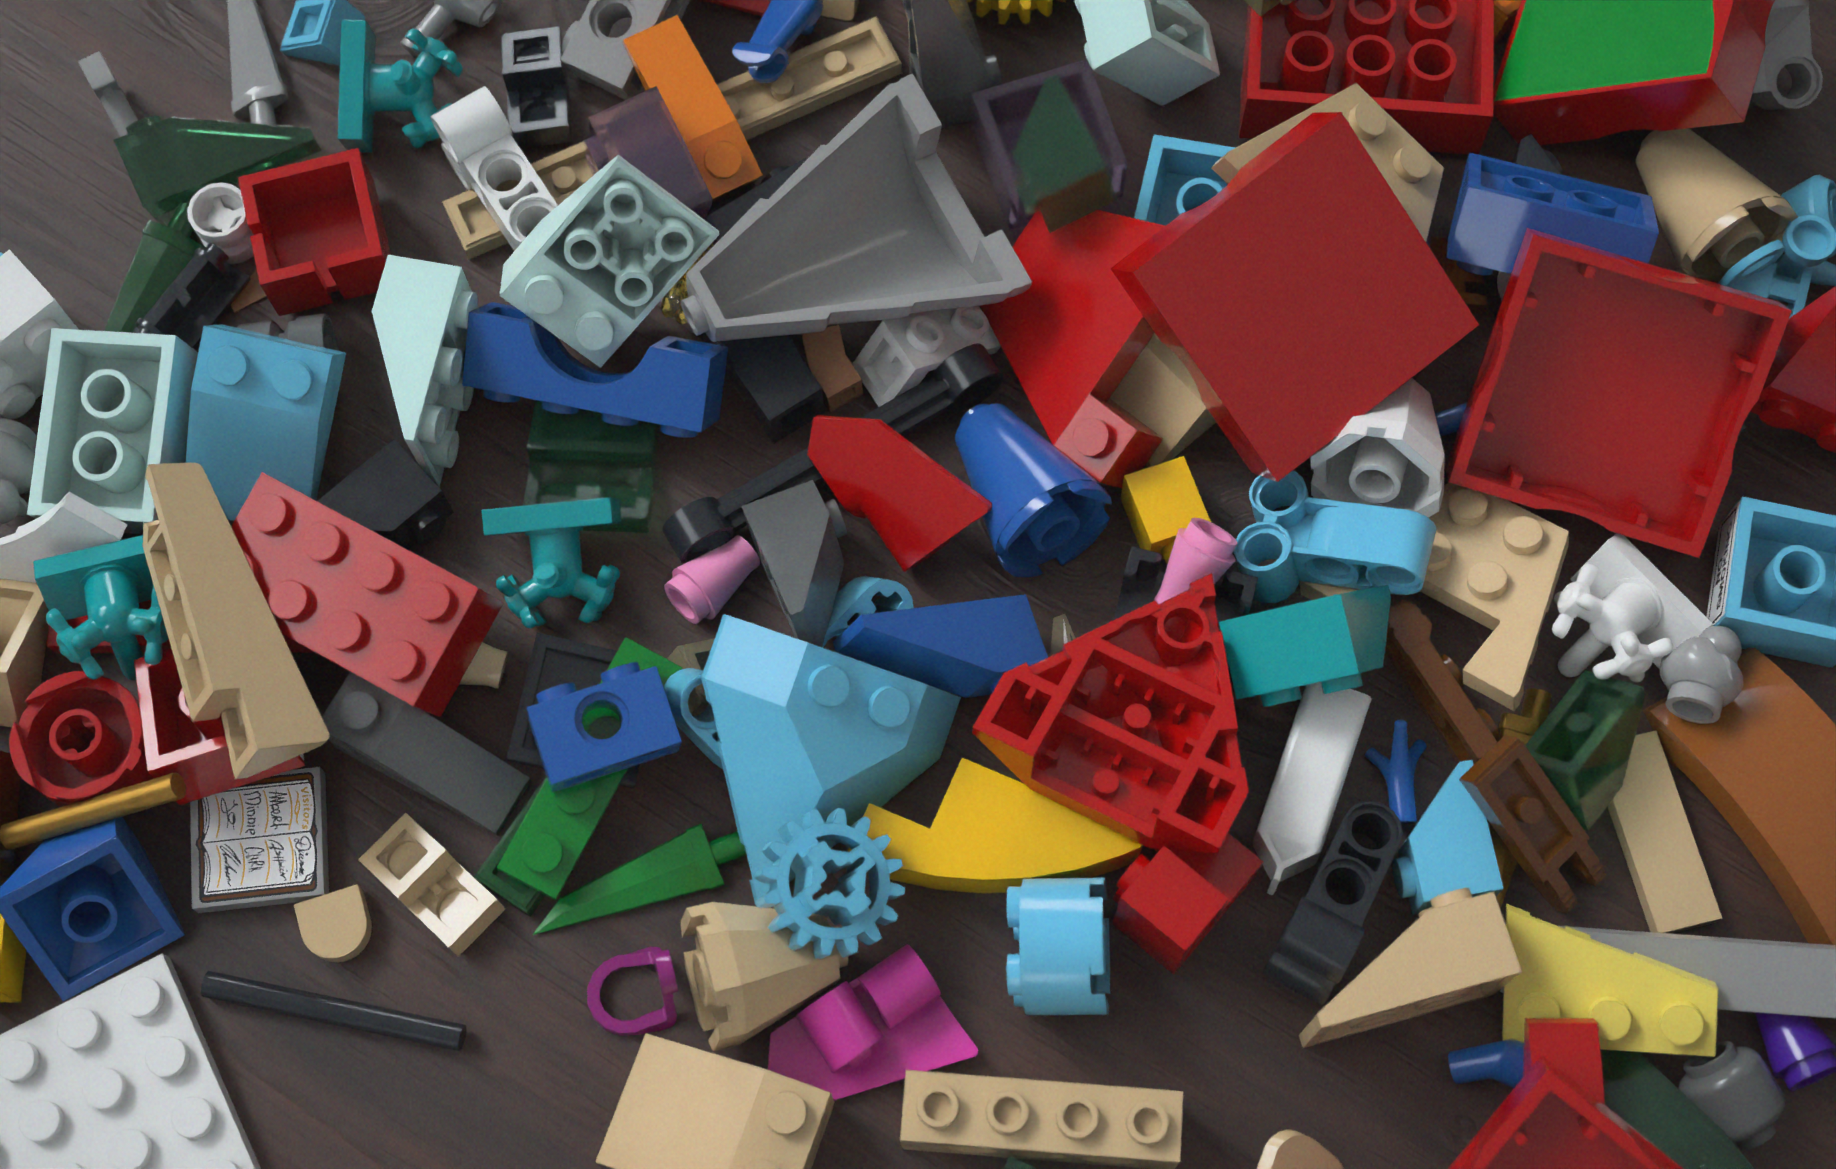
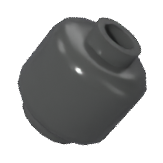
M1722 1041L1716 1043L1715 1057L1693 1055L1684 1063L1683 1069L1686 1074L1680 1081L1678 1092L1706 1139L1718 1145L1736 1143L1739 1149L1747 1150L1765 1143L1774 1136L1776 1128L1773 1124L1784 1112L1785 1096L1764 1060L1755 1050L1749 1047H1735L1730 1041Z

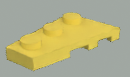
M1506 904V928L1522 972L1504 986L1502 1041L1515 1039L1524 1043L1525 1018H1594L1598 1023L1600 1049L1715 1057L1718 988L1714 981L1636 952L1633 954L1591 939V936L1567 926L1564 929L1532 917L1530 912Z

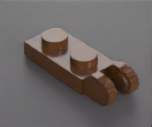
M1403 600L1400 603L1394 602L1389 611L1385 653L1455 762L1458 764L1460 761L1473 760V764H1475L1500 740L1499 731L1489 714L1482 708L1475 709L1462 690L1464 687L1463 678L1453 660L1445 654L1440 656L1430 642L1432 624L1426 615L1421 614L1422 609H1418L1416 607L1417 604L1410 603V600L1408 602H1403Z
M1505 735L1459 778L1529 878H1532L1531 881L1557 911L1568 914L1579 903L1575 893H1573L1571 887L1558 870L1565 862L1569 864L1574 874L1591 886H1596L1607 875L1605 873L1606 870L1586 842L1589 836L1519 738Z

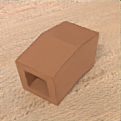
M839 325L826 327L825 331L802 334L808 369L822 387L824 404L831 413L863 395L862 379L845 354Z

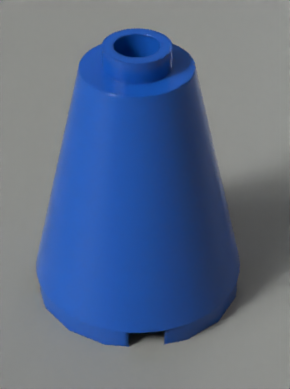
M998 403L990 405L980 404L965 413L956 431L955 442L971 487L992 502L991 511L982 516L996 557L1004 570L1015 577H1035L1044 574L1038 565L1056 557L1061 566H1063L1092 545L1106 528L1110 519L1104 508L1106 503L1112 505V501L1104 487L1005 405Z

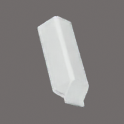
M1321 682L1305 686L1253 839L1255 851L1258 857L1264 861L1262 865L1271 880L1267 891L1268 894H1274L1279 882L1315 865L1321 854L1371 702V697L1364 693L1347 689L1323 694Z

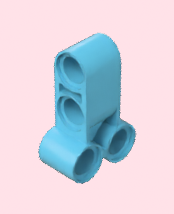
M1294 470L1279 482L1260 475L1254 479L1250 486L1249 499L1256 523L1247 526L1238 534L1236 538L1237 546L1234 549L1239 572L1258 577L1253 596L1254 600L1263 603H1277L1285 600L1295 592L1299 581L1361 590L1388 585L1390 594L1410 595L1422 590L1437 530L1434 522L1427 516L1406 509L1311 498L1308 495L1302 476ZM1281 506H1291L1283 511H1273ZM1268 559H1276V561L1270 565L1257 566L1262 561Z

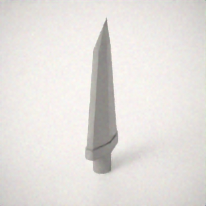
M227 0L233 116L236 119L250 117L253 134L259 138H269L277 133L274 109L289 99L287 88L282 82L256 0Z

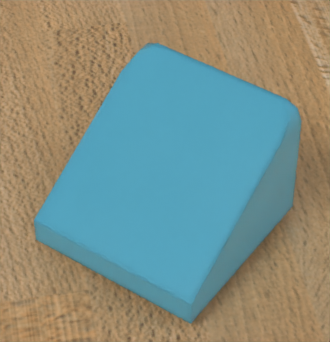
M346 0L296 1L280 51L287 56L340 65L341 20H365V16Z

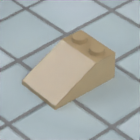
M1462 888L1432 898L1430 900L1432 907L1419 912V919L1312 1019L1299 1034L1302 1048L1492 996L1518 976L1522 970L1494 892L1472 897L1470 888Z
M645 1033L596 1163L611 1169H811L835 1102L831 1092L764 1068Z

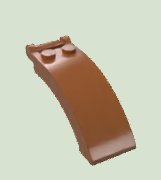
M1748 647L1741 651L1737 661V666L1743 675V688L1737 699L1722 708L1720 718L1716 722L1695 723L1675 716L1666 707L1668 696L1644 709L1643 712L1653 731H1657L1663 751L1670 764L1680 769L1699 788L1737 833L1776 888L1809 944L1836 945V725L1775 663L1756 648Z

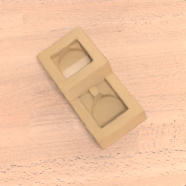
M407 813L358 859L458 957L506 909Z

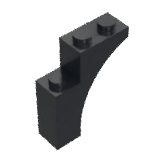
M804 158L791 167L782 166L776 168L762 180L759 186L744 195L728 197L719 202L711 210L710 214L703 218L719 230V236L711 243L709 249L760 198L769 199L807 159ZM705 332L698 335L704 343L728 347L725 375L773 444L812 421L813 417L825 413L822 387L804 363L790 335L716 342L711 341Z

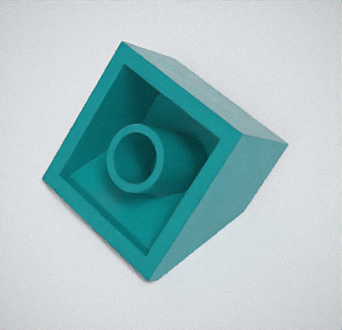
M1383 585L1336 594L1220 621L1219 625L1223 635L1236 699L1260 695L1262 705L1266 707L1302 699L1299 687L1302 685L1321 682L1323 694L1363 686L1360 673L1381 668L1384 664L1391 603L1389 586Z

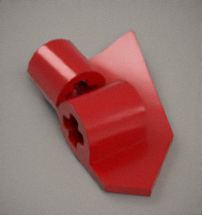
M825 415L813 417L807 455L842 506L856 517L868 518L904 573L934 555L951 542L950 539L991 511V501L954 476L881 419Z

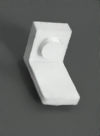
M979 306L910 313L906 318L882 320L852 365L880 407L919 385L928 371L936 370L946 358L958 350L972 344H983L989 354H994L1000 349L1001 345L986 315Z

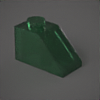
M1055 74L1045 79L1013 152L1022 177L1012 181V184L1027 216L1038 211L1049 233L1116 201L1117 197L1107 167L1058 75Z
M1587 670L1581 674L1525 746L1582 828L1589 831L1623 786L1645 700V692L1642 686L1611 677L1601 680L1593 672Z

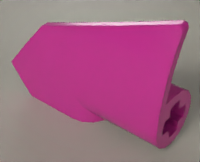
M906 944L852 982H843L806 1007L790 1021L773 1031L770 1035L767 1070L831 1092L833 1099L837 1100L904 1079L906 1070L930 1071L975 1057L978 1054V1048L940 997L939 987L927 967L911 946Z

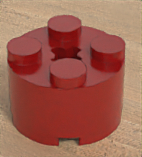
M73 671L57 675L32 691L25 700L28 705L22 713L19 722H13L9 735V748L14 767L25 782L59 807L155 779L147 769L139 699L126 687L110 678L101 676L96 680L90 679L84 671Z

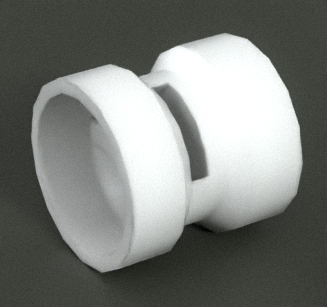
M221 182L209 184L198 190L191 198L187 212L188 221L199 238H201L204 246L206 247L209 243L218 246L229 256L227 261L229 264L243 263L254 257L250 239L253 233L247 224L241 190L232 184Z

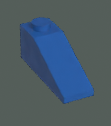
M1026 594L863 614L833 641L836 653L965 698L991 695L1005 672L1026 662L1028 666H1031L1048 658Z

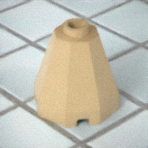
M710 902L686 908L680 922L682 938L695 935L697 950L684 952L685 968L699 1023L703 1031L715 1029L708 1040L713 1051L740 1045L836 985L840 979V967L848 965V956L842 957L835 943L830 956L823 959H816L814 957L812 941H809L802 948L793 951L789 948L793 932L788 927L773 933L768 928L772 920L778 915L774 908ZM812 914L808 917V919L816 924L830 927L823 915Z

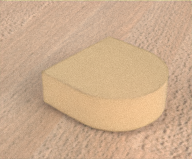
M358 884L294 904L304 944L321 959L329 962L348 961L359 955L368 944L372 932V923L363 888Z

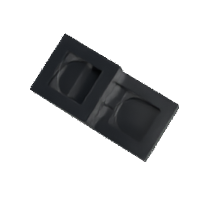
M560 27L501 34L502 74L507 89L508 123L513 133L511 136L520 149L571 143L572 132L566 67L560 60L563 55Z

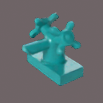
M342 19L338 140L346 150L359 148L360 152H372L373 115L375 111H411L417 122L404 126L402 131L409 138L413 147L420 148L426 141L439 138L440 136L431 120V116L452 103L446 104L437 110L432 101L435 90L433 78L441 65L453 75L460 77L463 66L457 61L456 53L448 49L441 41L425 37L417 29H410L405 37L414 44L412 49L419 53L414 64L411 66L410 62L406 60H399L394 64L375 63L376 35L367 21Z
M608 497L482 510L484 535L496 536L525 533V536H529L533 578L522 586L514 574L508 577L502 575L496 581V588L504 594L508 608L521 619L524 627H539L547 622L536 606L549 597L561 599L572 595L587 602L579 616V620L585 623L598 621L602 617V612L613 599L614 583L619 579L620 571L617 567L610 564L609 567L602 566L597 579L583 573L579 531H583V527L621 524L619 498Z
M143 535L33 561L35 580L49 610L46 615V621L57 632L56 642L60 648V653L71 662L79 663L87 677L96 680L104 675L102 668L90 653L91 649L103 641L111 644L123 675L130 680H136L134 660L144 657L136 635L144 636L147 641L145 650L146 664L156 665L162 660V643L166 642L169 638L144 553ZM151 600L149 610L139 609L140 602ZM81 616H88V620L74 629L66 621Z

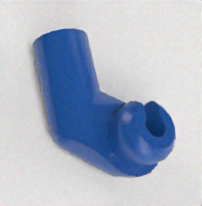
M1508 1039L1450 1051L1448 1061L1453 1080L1459 1085L1491 1078L1514 1089L1523 1078L1524 1043L1515 1039Z

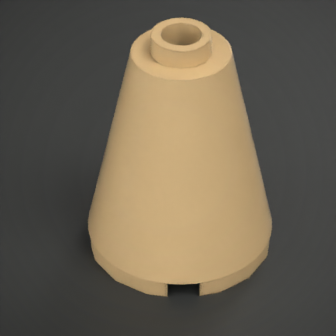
M1689 128L1670 131L1654 130L1641 143V150L1637 155L1636 165L1648 195L1652 196L1654 210L1680 273L1714 283L1719 282L1732 266L1750 253L1776 240H1781L1782 242L1784 229L1789 221L1792 222L1798 217L1786 199Z

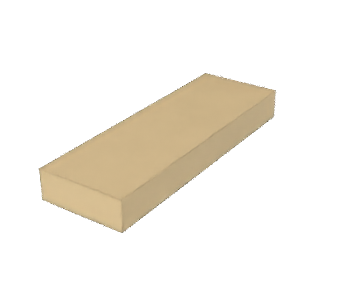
M1657 731L1594 745L1589 750V754L1650 932L1672 934L1716 923L1722 919Z

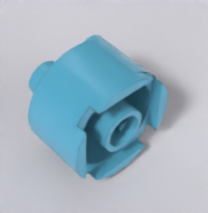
M1105 878L1023 879L1021 887H1008V927H1013L1014 939L1019 940L1020 954H1008L1007 989L1008 995L1014 998V1006L1023 1007L1025 1015L1109 1014V1004L1106 995L1101 994L1110 993L1109 918H1103V900H1108Z

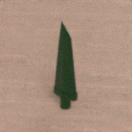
M180 202L167 226L153 220H148L142 231L143 236L104 331L131 333L136 328L135 323L137 320L145 317L194 257L193 252L196 248H204L203 245L189 238L194 230L188 221L187 209L189 204Z

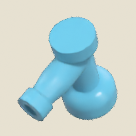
M1816 215L1797 217L1790 223L1783 234L1782 243L1786 248L1785 254H1782L1776 261L1774 274L1796 279L1803 269L1813 271L1810 283L1836 286V265L1826 261L1836 248L1835 229L1827 220Z

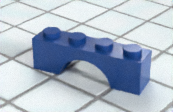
M491 302L469 312L462 386L483 389V396L493 401L517 402L523 397L542 401V408L554 413L574 414L578 413L579 409L601 413V420L610 424L631 426L638 424V420L660 424V431L667 435L695 437L698 435V432H703L719 420L728 347L667 336L648 348L643 359L633 371L613 374L604 373L580 363L566 350L558 337L516 307Z

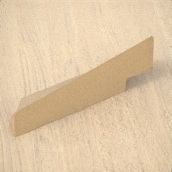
M194 462L149 464L146 468L145 479L148 480L159 520L143 524V549L192 722L218 719L221 715L235 779L248 778L323 745L329 739L327 727L203 467Z

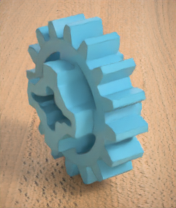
M842 808L832 811L825 824L821 814L815 809L802 816L803 829L792 820L778 830L784 843L772 840L761 851L773 862V865L762 867L754 875L755 880L769 884L770 892L756 901L757 907H774L778 914L768 926L770 931L773 933L788 927L793 932L789 942V948L793 951L802 948L809 941H812L814 957L816 959L830 956L834 943L841 956L847 957L858 952L857 938L867 946L878 942L882 937L875 923L888 925L895 922L898 914L887 905V901L905 894V887L891 883L889 874L903 866L901 859L885 860L882 851L891 841L889 836L886 834L872 841L866 835L871 820L864 816L852 826L846 825L845 809ZM824 840L839 842L852 850L849 852L831 850ZM790 867L796 874L793 896H791L789 888ZM846 867V873L838 878L839 883L834 886L832 893L828 895L825 893L814 900L812 899V895L822 888L820 884L825 881L827 874L831 872L834 874ZM866 872L870 881L869 898L864 893ZM812 914L828 916L835 926L841 924L842 927L830 928L812 922L808 917Z

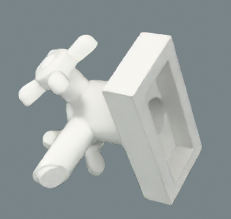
M1618 533L1608 539L1571 578L1572 583H1569L1563 591L1556 593L1554 596V601L1560 612L1552 626V632L1555 636L1563 639L1567 635L1574 618L1577 616L1589 622V629L1558 661V669L1566 677L1580 675L1608 646H1612L1616 656L1614 659L1594 666L1592 668L1594 675L1598 679L1605 680L1619 672L1621 675L1629 676L1634 682H1640L1645 676L1644 672L1650 668L1652 663L1660 669L1663 656L1670 654L1685 640L1698 637L1706 628L1713 625L1624 535Z

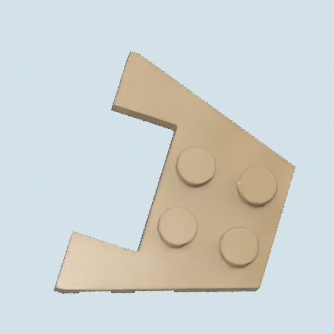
M1357 83L1230 150L1215 162L1211 168L1229 184L1241 167L1310 114L1342 112L1425 242L1427 241L1444 167Z
M1449 482L1444 485V494L1439 512L1428 517L1434 522L1437 530L1423 588L1420 592L1493 630L1491 635L1463 668V684L1515 711L1521 702L1526 675L1530 664L1533 663L1546 612L1549 611L1569 545V531L1506 499ZM1300 581L1301 595L1310 600L1361 590Z

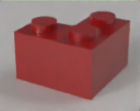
M1229 833L1218 853L1169 850L1163 846L1161 849H1154L1157 854L1151 861L1141 854L1116 884L1119 889L1112 900L1118 906L1112 924L1173 975L1255 878L1264 862Z

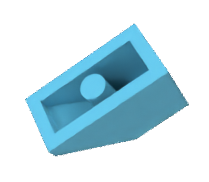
M1473 760L1460 761L1398 850L1399 858L1393 859L1392 870L1396 890L1400 898L1409 897L1412 915L1431 908L1430 900L1453 890L1470 888L1472 897L1491 892H1494L1495 896H1497L1504 889L1487 818L1459 780L1474 765Z

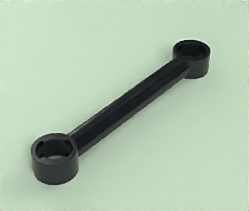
M972 344L946 358L937 367L931 378L861 418L881 419L900 435L904 436L950 409L959 412L981 403L999 388L1004 380V375L983 344ZM808 448L718 499L714 497L701 498L675 512L665 522L662 532L681 563L685 564L726 544L735 537L736 531L747 526L741 506L811 480L814 481L816 486L824 482L825 480L807 455Z

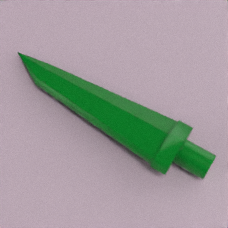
M702 823L686 829L682 834L560 897L533 935L708 889L710 891L725 885L719 866L747 855L745 846L740 843L738 830L709 841Z

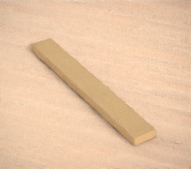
M874 17L788 54L789 64L782 75L774 82H757L748 71L719 83L717 86L737 119L745 139L749 140L902 74V65L877 17ZM655 111L531 164L558 205L617 155H620L651 180H656L682 168ZM507 180L499 184L495 190L509 191L519 185L520 182ZM473 189L442 201L468 259L508 243Z

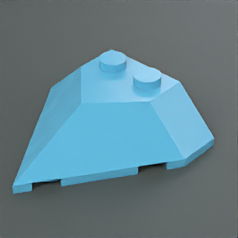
M723 614L701 678L707 702L711 703L720 740L717 741V746L740 843L745 846L752 875V879L749 881L756 906V901L769 893L770 887L769 884L755 880L754 875L762 867L773 865V862L761 851L772 840L784 843L778 829L791 820L803 829L802 816L815 809L819 811L825 824L829 814L837 808L845 809L846 825L852 826L856 821L863 818L869 803L882 807L940 759L961 697L811 643ZM824 840L830 848L838 843L836 841ZM791 867L789 871V882L796 877V874Z

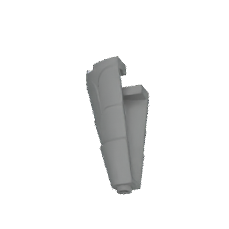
M912 73L901 78L896 83L888 84L827 145H820L769 199L760 198L686 273L688 297L681 300V307L692 331L696 335L705 332L711 341L716 342L816 333L825 331L827 325L900 319L908 317L910 313L994 304L1025 292L1030 288L1032 281L1002 229L986 237L981 232L936 153L942 124Z

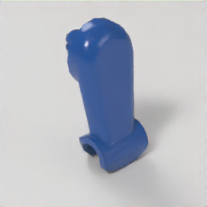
M822 0L770 1L749 43L739 42L732 49V53L737 61L748 66L749 73L755 81L771 83L782 75L789 64L787 54L789 47L800 34L811 35L813 33L816 22L822 14Z

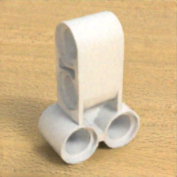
M483 86L431 116V120L443 141L441 144L442 149L455 173L467 190L473 189L515 251L525 240L527 233L535 228L558 204L511 136L513 135L511 127L490 91ZM507 180L520 182L519 185L509 191L495 190L499 184Z

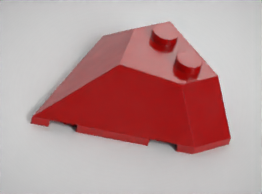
M1212 573L1190 583L1187 591L1160 604L1154 600L1063 644L1062 651L1031 666H1028L1026 662L1005 672L976 720L972 733L1029 789L1148 848L1161 849L1165 846L1169 850L1218 853L1248 796L1249 790L1245 767L1242 768L1237 739L1238 724L1222 631H1219L1215 608L1216 593Z

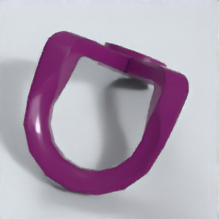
M647 947L625 955H617L604 961L593 972L587 987V1005L594 1021L605 1031L619 1036L640 1035L671 1028L677 1020L673 993L678 992L669 950L662 951L659 947ZM654 964L664 1002L663 1008L634 1020L622 1021L611 1017L604 1010L600 1002V990L607 977L611 973L623 968Z

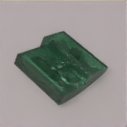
M535 400L527 444L530 466L523 506L608 497L619 498L621 524L583 527V531L649 533L654 495L659 424L638 420L636 425H615L602 421L601 413L579 409V412L574 414L554 413L544 410L542 408V401Z

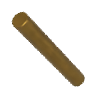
M168 774L4 824L0 828V839L4 847L9 850L182 799L186 794V785L180 774Z

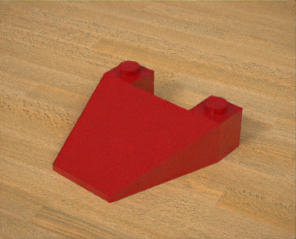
M1045 198L1012 246L1032 281L1030 288L1014 297L1006 298L1002 302L980 305L986 315L1052 445L1100 483L1122 488L1124 475L1142 470L1163 438L1110 399L1115 389L1154 335V331L1110 268L1164 228L1165 225Z

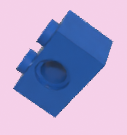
M638 662L617 666L600 675L603 682L601 684L577 691L575 683L561 684L536 695L538 704L526 707L530 727L552 793L679 752L682 741L657 666L642 671ZM596 708L612 710L621 721L620 730L608 739L593 738L584 730L582 721L588 712Z

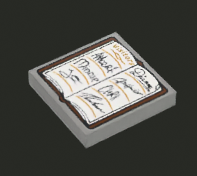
M321 767L289 770L190 802L192 909L197 913L297 903L329 893L325 772Z

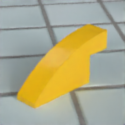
M961 758L931 828L922 826L871 803L868 804L863 817L865 816L871 820L866 835L872 841L886 834L891 839L887 847L882 851L885 860L901 859L903 866L889 874L890 879L936 890L983 894L1005 893L1008 887H1021L1023 879L1092 878L1133 863L1139 857L1143 847L1142 844L1029 789L1022 782L964 758Z

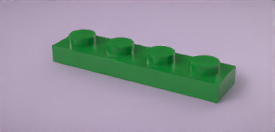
M625 637L607 670L633 662L639 663L641 671L657 666L664 687L669 677L678 670L683 669V667ZM596 708L586 714L582 725L584 730L593 738L608 739L620 730L621 721L612 710ZM629 768L553 793L546 778L500 860L497 870L556 901Z

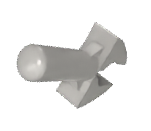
M98 51L79 60L78 63L92 90L103 105L132 160L144 161L151 157L154 153V148L101 52Z

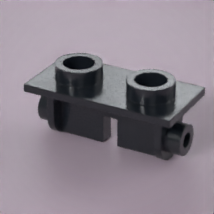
M209 243L205 248H196L193 252L194 257L145 317L137 320L135 323L136 328L131 333L176 335L195 349L201 341L203 326L214 325L251 278L227 263L229 256L213 243Z

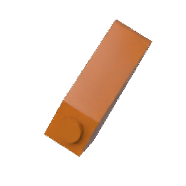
M678 15L622 40L700 207L741 189L763 176L737 119Z

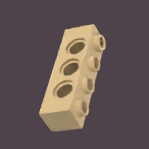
M906 1070L900 1142L902 1149L1148 1169H1175L1180 1163L1183 1091Z

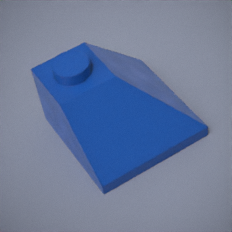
M123 817L45 839L0 887L1 916L63 1001L184 936L183 928L146 851Z

